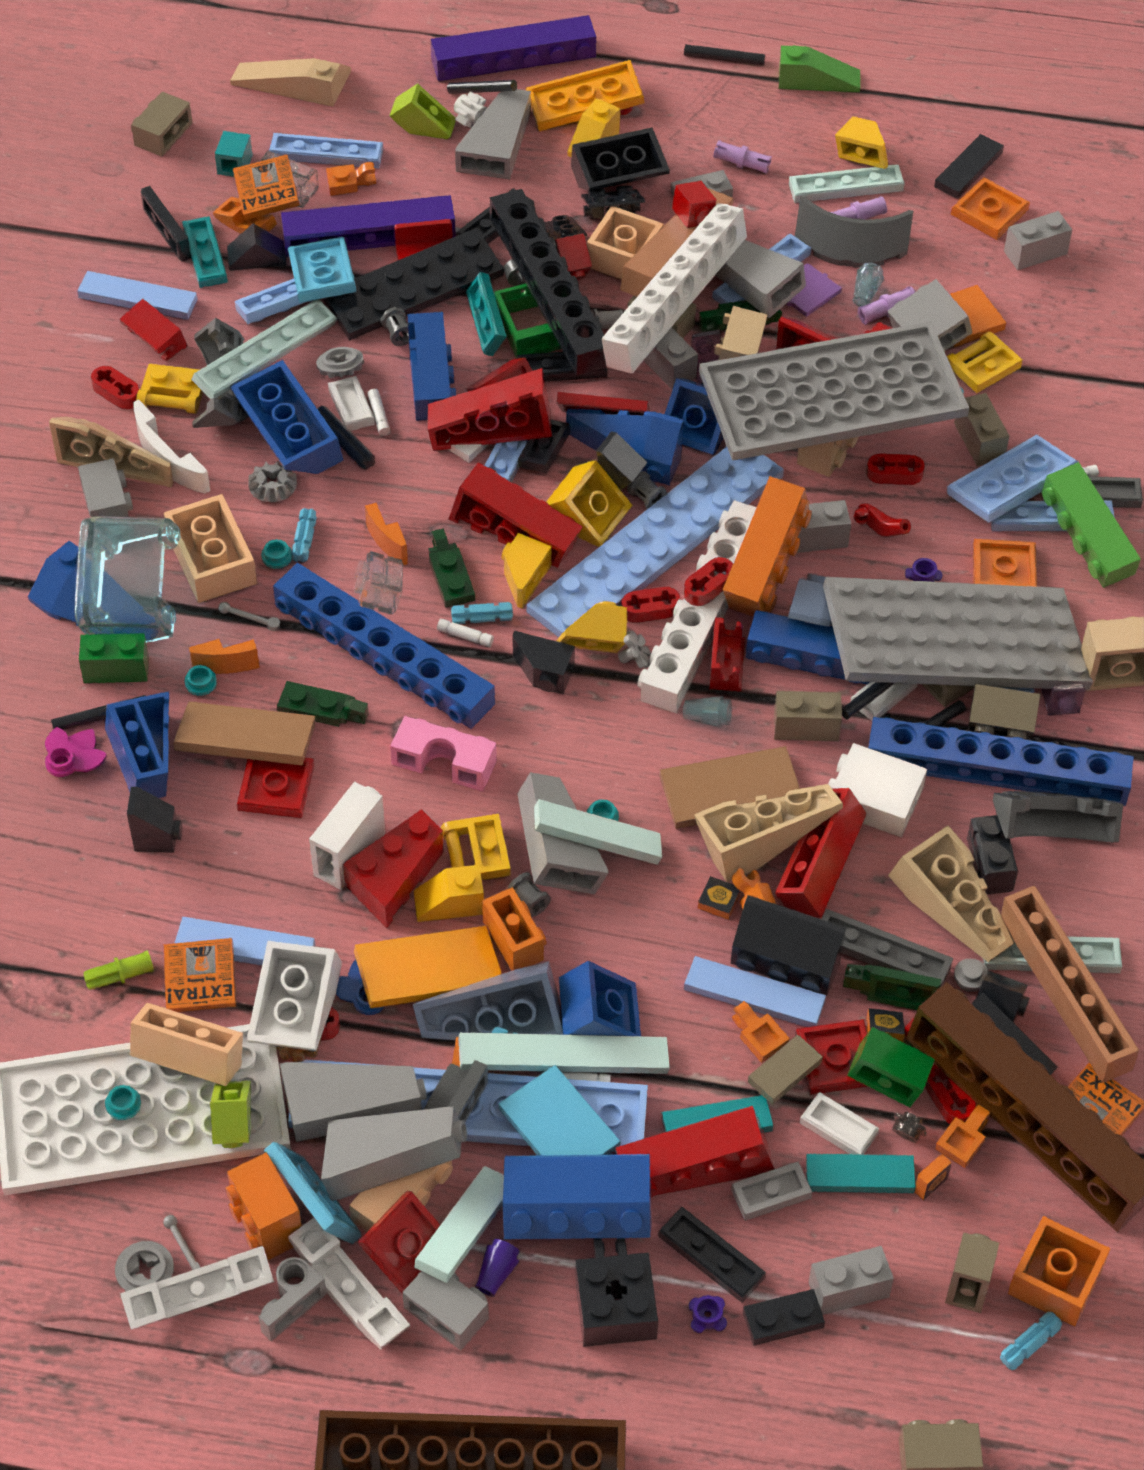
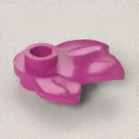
M56 727L45 740V748L48 752L45 758V766L47 771L56 777H65L74 771H92L105 761L107 755L105 752L95 749L96 737L93 729L68 736L66 732Z

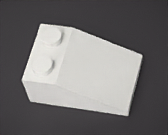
M267 941L247 1042L316 1051L336 995L342 961L335 949Z

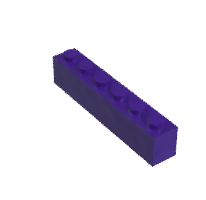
M580 16L431 39V60L437 80H451L595 58L597 36L590 16Z
M451 195L281 212L286 257H289L288 248L291 246L344 237L347 251L395 246L394 226L403 223L451 219L452 238L456 237L455 215Z

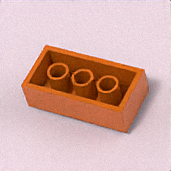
M769 476L723 588L730 609L754 617L756 610L772 613L777 602L775 592L778 584H784L789 572V567L786 566L790 555L795 556L799 549L801 539L798 536L801 528H807L811 519L812 511L809 510L810 501L807 499L805 488Z

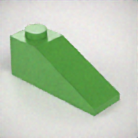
M781 45L778 89L860 93V70L810 47Z

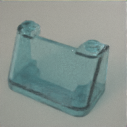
M94 516L81 521L74 613L78 627L86 635L145 633L147 643L173 637L176 613L174 608L162 598L165 549L176 548L181 538L180 529L176 523L169 518Z

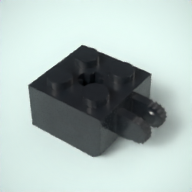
M593 1238L595 1258L578 1259L575 1261V1280L583 1347L656 1340L658 1315L649 1253L627 1255L625 1238H616L615 1252L617 1256L604 1257L605 1247L602 1238Z

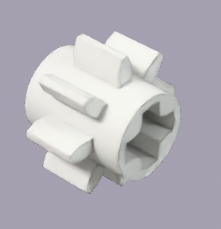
M471 91L468 95H461L454 104V112L458 114L455 120L464 126L472 128L487 109V107L483 106L486 99Z

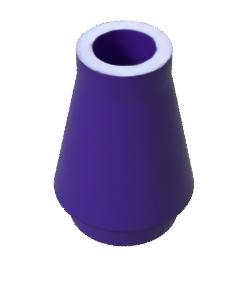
M494 1239L491 1245L486 1246L475 1288L485 1295L494 1297L499 1287L519 1263L517 1257L520 1251L506 1241Z

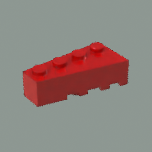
M542 368L428 404V433L433 451L451 449V445H487L552 437L551 408Z
M479 462L460 485L448 520L457 524L460 520L472 524L471 530L482 534L485 530L497 535L498 542L505 545L508 542L512 543L518 533L552 546L551 565L557 568L576 544L583 528L573 518L563 515L550 507L547 502L537 499L524 491L518 484L508 481L494 469L486 467Z
M753 1106L616 1147L617 1155L650 1154L651 1198L656 1195L750 1178L775 1169L765 1133Z

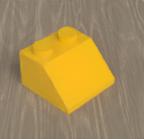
M597 460L574 466L546 501L550 507L565 516L573 518L576 523L583 526L578 538L597 547L603 545L633 506Z

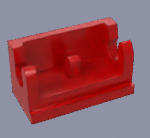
M141 299L119 319L121 324L128 327L127 330L139 336L156 353L161 354L164 352L161 358L165 361L188 346L181 329L144 299Z
M715 617L709 689L741 691L745 637H742L743 625L739 621L736 622L734 630L725 629L724 618Z

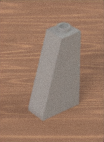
M517 89L516 91L500 92L456 147V172L510 180L531 113V91Z
M746 240L741 243L715 274V276L724 283L726 282L731 289L757 310L767 314L769 318L806 287L804 264L802 262Z
M530 772L517 795L534 884L595 894L608 875V868L598 849L535 831L534 806L538 799L576 809L561 778Z
M280 1063L282 1081L296 1142L326 1136L328 1120L422 1110L421 1100L427 1099L423 1078L416 1079L413 1066Z
M454 1106L328 1120L321 1180L330 1199L339 1200L460 1158L461 1143L466 1142L467 1139L464 1120H459Z

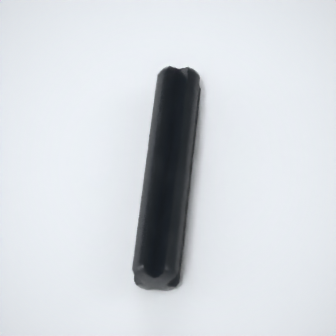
M320 406L318 411L337 436L340 447L362 469L367 470L370 466H374L375 455L326 406Z

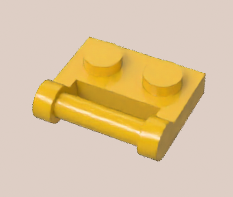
M992 332L985 333L980 337L979 341L960 352L947 355L953 372L976 393L1020 369L1023 361ZM987 350V352L969 361L968 363H964L967 360L973 358L974 356L980 354L981 352Z
M148 364L141 389L137 393L136 401L139 399L146 408L150 405L184 409L187 413L197 414L203 391L191 379L194 373L200 369Z
M499 814L453 820L441 825L443 839L447 842L451 868L465 866L459 837L468 834L474 865H480L482 880L511 876V868Z

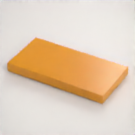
M631 60L525 88L527 91H531V109L538 131L580 121L582 114L596 98L620 108V110L645 104Z
M487 926L355 944L354 947L355 958L370 1008L422 1001L502 974Z

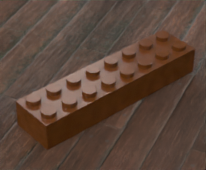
M946 982L918 1007L906 1039L924 1054L934 1058L933 1064L977 1104L990 1111V1116L1118 1233L1144 1207V1159L1130 1148L1129 1143L1124 1137L1113 1133L1103 1124L1101 1117L1095 1111L1087 1109L1082 1105L1067 1086L1060 1085L1050 1076L1042 1063L1029 1057L1014 1038L1006 1036L998 1029L989 1015L977 1010L961 990L954 989Z
M320 1410L314 1470H625L626 1420Z

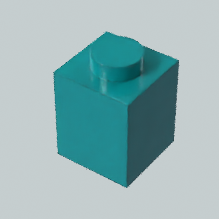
M223 131L215 151L218 175L234 177L233 168L250 164L253 156L251 135Z

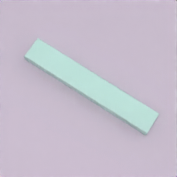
M319 299L314 300L197 371L191 380L210 399L217 398L230 390V386L254 375L335 325L338 318Z
M460 1032L458 1038L460 1070H469L474 1060L486 1064L488 1070L547 1071L554 1065L561 1072L667 1074L670 1069L667 1037Z

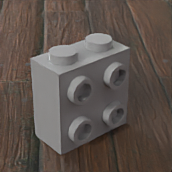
M937 279L928 285L920 287L917 292L905 300L897 302L888 310L893 328L932 322L944 351L973 333L968 315Z

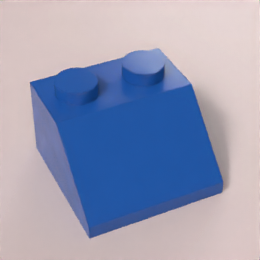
M676 378L665 415L684 419L683 445L714 455L724 438L705 386L688 379Z
M586 961L559 977L563 1035L641 1036L635 982L590 961Z

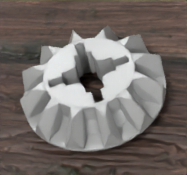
M336 347L320 355L316 364L321 375H328L329 378L336 376L342 378L345 375L352 376L354 371L361 370L364 358L363 354L357 349Z
M279 461L274 465H269L265 462L263 467L255 466L253 474H250L248 479V487L251 494L265 502L282 501L291 496L297 486L296 473H293L291 470H285ZM277 477L278 479L276 483L274 481L267 483V478L275 479Z
M140 1241L128 1246L119 1255L115 1264L117 1282L125 1292L171 1278L174 1273V1262L170 1252L163 1245L153 1241ZM140 1259L148 1268L153 1267L150 1269L151 1279L149 1280L142 1273L137 1274L140 1272Z

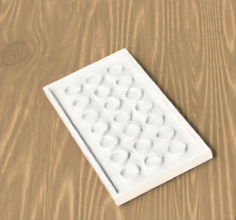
M250 1024L228 1027L243 1033L242 1065L231 1081L251 1080L249 1143H243L241 1147L224 1148L222 1144H213L210 1101L215 1083L130 1056V1043L1 1062L0 1167L4 1196L262 1155L265 1153L264 1149L272 1142H277L291 1150L276 1046L247 1042ZM119 1085L130 1086L139 1093L141 1098L139 1112L128 1120L114 1119L106 1111L105 1099L109 1092Z

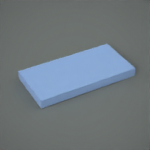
M1035 435L948 485L947 494L989 523L1041 493L1047 475L1073 465L1078 461L1042 437Z

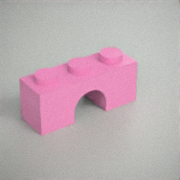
M404 716L390 745L392 765L422 773L430 760L438 757L448 758L453 761L452 783L479 791H484L497 761L496 742L482 736L475 737L459 732L451 727L444 728L423 719H414Z

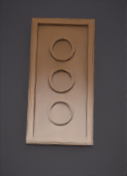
M188 701L173 741L174 750L303 765L315 727V716Z
M786 746L660 769V779L675 829L697 825L694 814L723 802L736 800V805L756 802V796L766 795L768 800L785 797L788 791L800 789Z

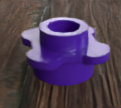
M928 558L917 559L913 563L912 568H907L905 571V577L913 581L935 582L940 581L943 576L942 572L937 570L936 563Z
M706 1295L700 1298H693L689 1302L688 1308L693 1314V1320L691 1321L693 1331L702 1333L706 1329L723 1331L726 1328L727 1319L723 1317L725 1302L721 1297ZM705 1312H710L711 1316L706 1317L704 1314Z

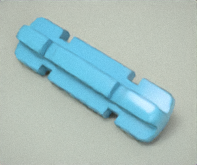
M303 508L299 514L298 519L300 521L297 523L294 537L295 543L291 551L292 559L296 562H306L308 560L314 534L313 527L317 519L314 509Z
M501 602L499 606H494V603L469 605V608H464V605H458L451 608L452 622L457 624H466L465 621L469 620L470 623L495 622V619L498 618L500 621H510L513 618V608L510 602Z
M1053 1312L1045 1313L1038 1323L1030 1326L1014 1340V1344H1010L1001 1352L1000 1360L1008 1369L1015 1370L1023 1363L1024 1358L1028 1359L1048 1341V1337H1053L1060 1331L1062 1326L1061 1320Z

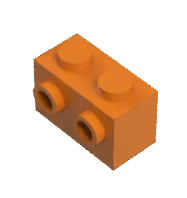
M513 887L482 900L483 923L487 926V930L511 970L532 966L544 960V946L547 945L546 937L539 926L536 927L527 904L520 900Z

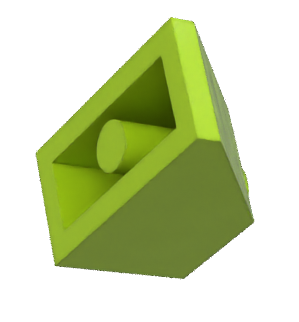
M418 83L396 97L390 113V117L409 134L440 139L450 138L456 123V117Z
M251 1080L230 1081L227 1086L215 1083L210 1101L213 1144H222L224 1148L241 1147L243 1143H249L251 1135Z

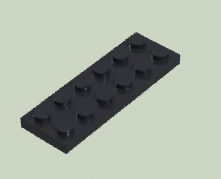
M475 228L355 278L357 292L323 299L331 312L338 318L337 322L350 341L383 327L380 318L390 308H402L406 316L407 314H414L466 292L480 272L489 274L490 281L504 276V268L478 228Z

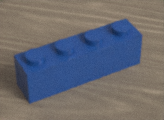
M759 610L755 611L747 638V659L755 660L759 663L784 666L791 670L797 669L816 673L820 676H830L846 680L833 626L828 627L791 619L787 616ZM849 681L852 683H862L866 685L869 683L862 681Z

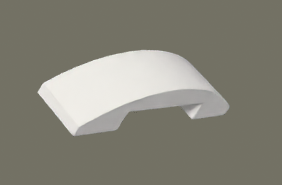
M139 399L135 401L134 413L138 436L143 449L171 464L173 480L178 484L205 494L209 492L208 471L191 453L179 458L159 437L156 417Z
M312 1218L288 1236L298 1255L325 1278L327 1294L352 1323L379 1349L385 1347L410 1327V1324L387 1297L383 1299L340 1248L338 1238L324 1231L315 1218Z
M261 1246L228 1257V1259L120 1293L132 1330L272 1283L274 1280L264 1248Z

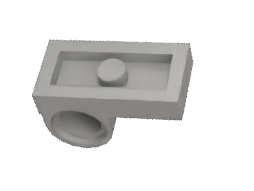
M287 1258L279 1264L276 1277L281 1298L268 1302L262 1309L261 1315L258 1316L261 1332L270 1341H273L327 1294L325 1278L302 1258ZM294 1277L303 1279L296 1285L286 1283Z

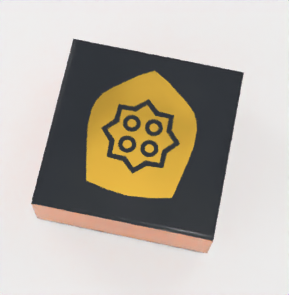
M710 876L698 901L697 908L729 920L741 895V891L734 884Z
M868 1008L866 1016L867 1033L874 1027L903 1042L905 1036L903 1012Z
M943 1154L939 1155L918 1174L914 1193L924 1201L948 1179L952 1162Z

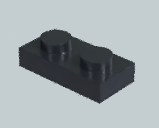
M551 420L552 437L529 439L518 458L519 468L547 474L571 433L570 424Z
M814 1289L743 1306L742 1313L753 1346L822 1329L825 1325Z

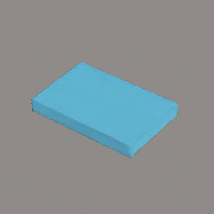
M344 237L288 248L299 303L357 292Z
M556 1065L498 1103L499 1110L537 1155H609L616 1150V1147L620 1146L621 1141Z
M272 1142L264 1149L265 1153L267 1152L271 1161L324 1231L351 1244H354L362 1236L361 1231L339 1202L330 1199L322 1180L302 1155L277 1142Z

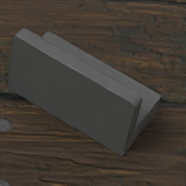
M474 1060L468 1071L460 1070V1067L455 1064H449L423 1110L454 1106L459 1120L466 1122L488 1084V1066Z

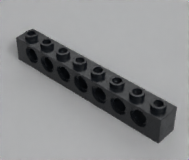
M522 189L490 197V220L576 376L607 367L602 344L604 333L602 332L601 322L597 315L593 316L588 298L580 293L578 281L575 276L570 275L566 259L558 254L556 242L553 237L548 236L544 220L536 215L532 199H527Z

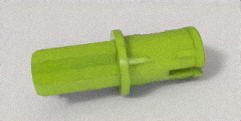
M146 950L143 953L120 960L115 957L114 962L86 970L84 972V980L87 988L93 990L119 981L121 984H124L125 979L154 972L149 952Z

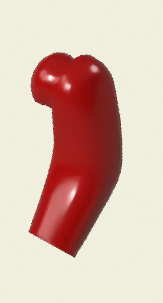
M868 503L860 504L853 513L854 520L858 524L864 525L866 523L872 530L883 537L905 535L911 530V523L908 519L893 518Z

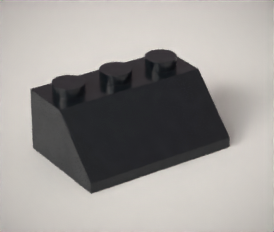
M653 127L572 145L571 168L579 188L587 191L670 174V169Z
M748 895L732 944L730 963L736 965L741 970L747 972L754 971L769 976L773 980L783 983L787 982L827 996L840 965L846 927Z

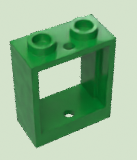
M526 284L495 291V298L505 333L516 359L517 355L548 353L561 349L548 323L517 331L510 313L538 307Z

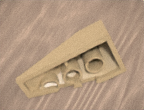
M315 58L239 63L230 80V84L333 107L351 72V67Z
M67 416L51 418L49 424L57 463L78 467L114 458L117 470L123 469L126 478L172 487L171 464L166 460L95 422Z
M829 784L790 790L786 793L785 797L768 800L766 795L756 796V802L736 805V800L727 801L694 814L713 863L726 882L732 880V875L739 868L743 869L745 875L752 870L759 869L841 810L843 803Z
M946 826L903 855L888 876L913 904L989 963L1010 948L1014 942L998 908L992 906L985 892L988 887L984 879H979L972 864L975 860L970 850L953 830Z

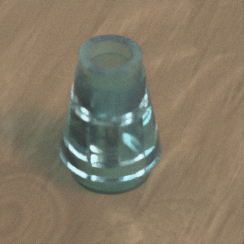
M864 263L857 270L853 303L859 307L869 304L884 282L883 269L877 264Z
M717 696L685 700L683 706L684 719L719 728L722 725L730 724L732 716V702L730 699Z

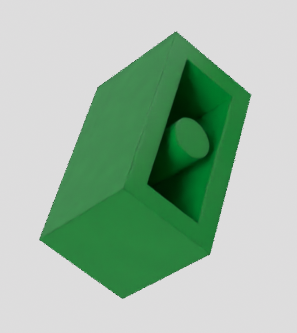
M145 633L80 635L79 665L83 683L148 682L149 653Z
M872 1027L859 1044L847 1076L910 1108L923 1092L935 1059L924 1054L921 1050L893 1038L888 1033Z

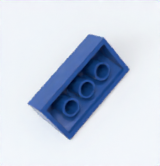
M283 360L230 386L231 391L285 470L319 474L344 461L337 436Z
M650 1154L505 1156L503 1183L504 1239L651 1237Z

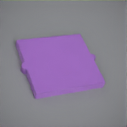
M808 263L804 265L806 287L786 304L787 306L794 307L806 317L842 291V288L830 280L826 273L822 274Z

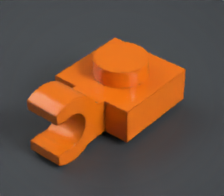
M373 162L363 163L356 170L354 169V164L326 168L330 196L358 192L357 186L376 184Z
M739 868L732 875L733 884L745 895L739 901L742 910L748 895L776 904L769 884L760 882L761 878L756 870H752L746 877L743 869Z
M745 1001L733 1009L736 1014L732 1016V1020L743 1030L741 1031L740 1039L761 1063L773 1056L789 1042L790 1038L768 1013L759 1018Z
M978 1104L965 1123L956 1117L936 1143L935 1149L963 1168H966L985 1143L986 1136L980 1132L989 1121L987 1117L990 1115V1111Z

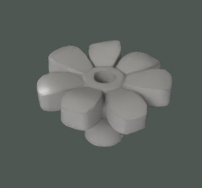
M632 630L628 631L624 637V643L627 645V648L618 653L619 660L625 664L633 659L639 668L649 667L651 664L649 662L651 651L648 647L643 646L646 640L641 634L637 635Z

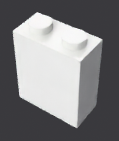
M853 743L848 755L844 753L841 755L836 770L839 772L837 779L831 778L828 783L831 788H850L867 813L863 824L902 837L923 791L927 769Z
M354 781L309 838L313 875L342 890L345 886L343 863L385 834L383 796L377 790L369 786L364 787Z

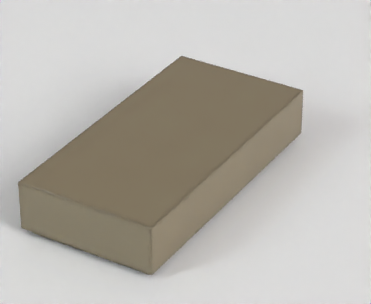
M796 1035L748 1076V1083L773 1105L822 1063L823 1057L804 1039Z

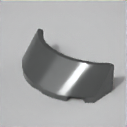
M800 196L795 237L814 250L813 256L826 262L840 266H852L854 268L884 265V260L892 257L900 259L907 255L914 211L908 210L899 215L883 219H853L828 212L811 202L806 196Z
M217 318L213 319L194 335V340L201 350L207 365L242 345L245 340L237 329ZM230 389L217 398H212L208 401L207 410L193 420L192 427L235 425L241 423L249 416Z
M1003 791L1002 793L993 794V804L1005 838L1046 836L1111 843L1119 842L1123 812L1122 803L1101 798L1078 797L1046 792Z

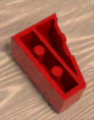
M421 809L343 863L345 886L386 929L393 922V916L401 905H405L410 899V893L418 882L424 880L444 853L443 830Z

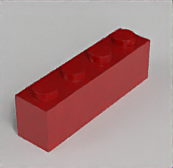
M832 788L843 803V808L799 839L775 892L786 908L816 918H822L867 815L850 788Z

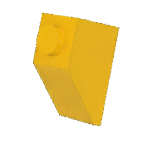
M596 98L582 114L568 148L567 156H572L573 144L618 135L620 131V108Z
M852 116L835 134L839 158L883 169L888 167L885 142L875 121Z
M520 533L517 534L512 543L508 542L505 545L501 558L504 560V575L516 605L523 609L551 567L552 546Z
M611 601L596 603L570 625L556 641L573 645L577 649L617 653L625 645L627 607L616 606V603Z
M480 865L446 868L413 890L417 922L483 915L482 900H484Z

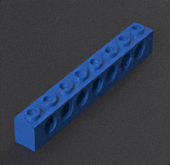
M298 562L273 585L275 605L282 613L292 615L307 629H314L322 634L328 642L333 645H339L347 650L356 660H363L372 666L378 674L388 676L396 681L405 691L415 693L429 706L437 707L445 712L454 722L462 723L472 729L495 705V685Z
M873 717L868 748L926 768V776L1028 792L1101 798L1122 803L1123 806H1126L1131 790L1134 756L1124 755L1119 752L1090 750L1086 747L1057 745L1053 742H1037L1020 737H1004L987 732H971L954 727H938L921 722L898 721L892 718ZM898 741H902V742H904L905 744H899V743H897V742H898Z

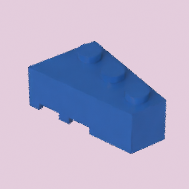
M443 312L407 314L416 421L428 420V404L456 396V389L450 388V384H454L453 366H448V362H452L451 344H446Z
M169 691L106 704L105 730L129 791L131 787H139L158 798L166 797L169 754Z

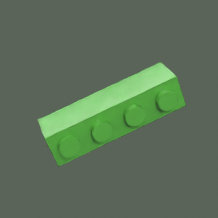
M1077 462L1047 475L1042 489L1043 499L1048 506H1052L1060 527L1063 530H1067L1071 536L1076 552L1080 555L1082 554L1085 558L1091 576L1094 579H1098L1104 588L1136 574L1141 558L1080 463Z

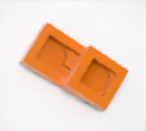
M230 197L212 212L217 220L240 234L253 223L268 232L277 225L272 214L245 220L240 199Z
M377 502L365 505L366 526L375 542L394 561L402 566L407 565V543L398 522L386 525Z
M220 639L188 647L191 666L204 665L209 667L215 674L238 673L260 668L258 650L254 639L225 648L222 647Z

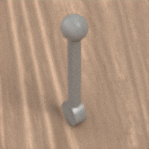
M227 602L219 604L218 609L222 614L232 613L265 624L271 631H277L280 628L278 618L266 619L233 608Z
M167 1215L164 1218L163 1224L173 1233L191 1269L201 1268L177 1227V1218L174 1215Z

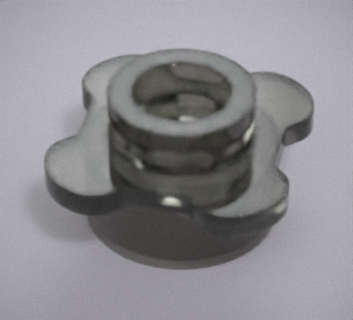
M904 1112L903 1116L894 1113L895 1124L892 1128L893 1132L915 1143L918 1142L920 1136H926L927 1132L926 1128L922 1126L924 1122L922 1119L909 1112Z

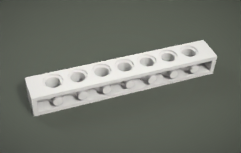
M717 203L602 337L606 366L608 368L633 373L747 238L743 208Z
M734 500L729 511H723L719 520V530L717 533L713 532L707 546L708 552L706 555L702 554L700 556L696 571L717 557L727 558L734 563L757 507ZM724 592L703 606L691 605L685 598L677 601L673 612L674 619L672 623L667 622L663 629L661 645L654 646L649 661L651 664L648 670L643 669L639 676L637 686L641 688L642 702L677 713L713 640L715 617L724 618L729 608Z

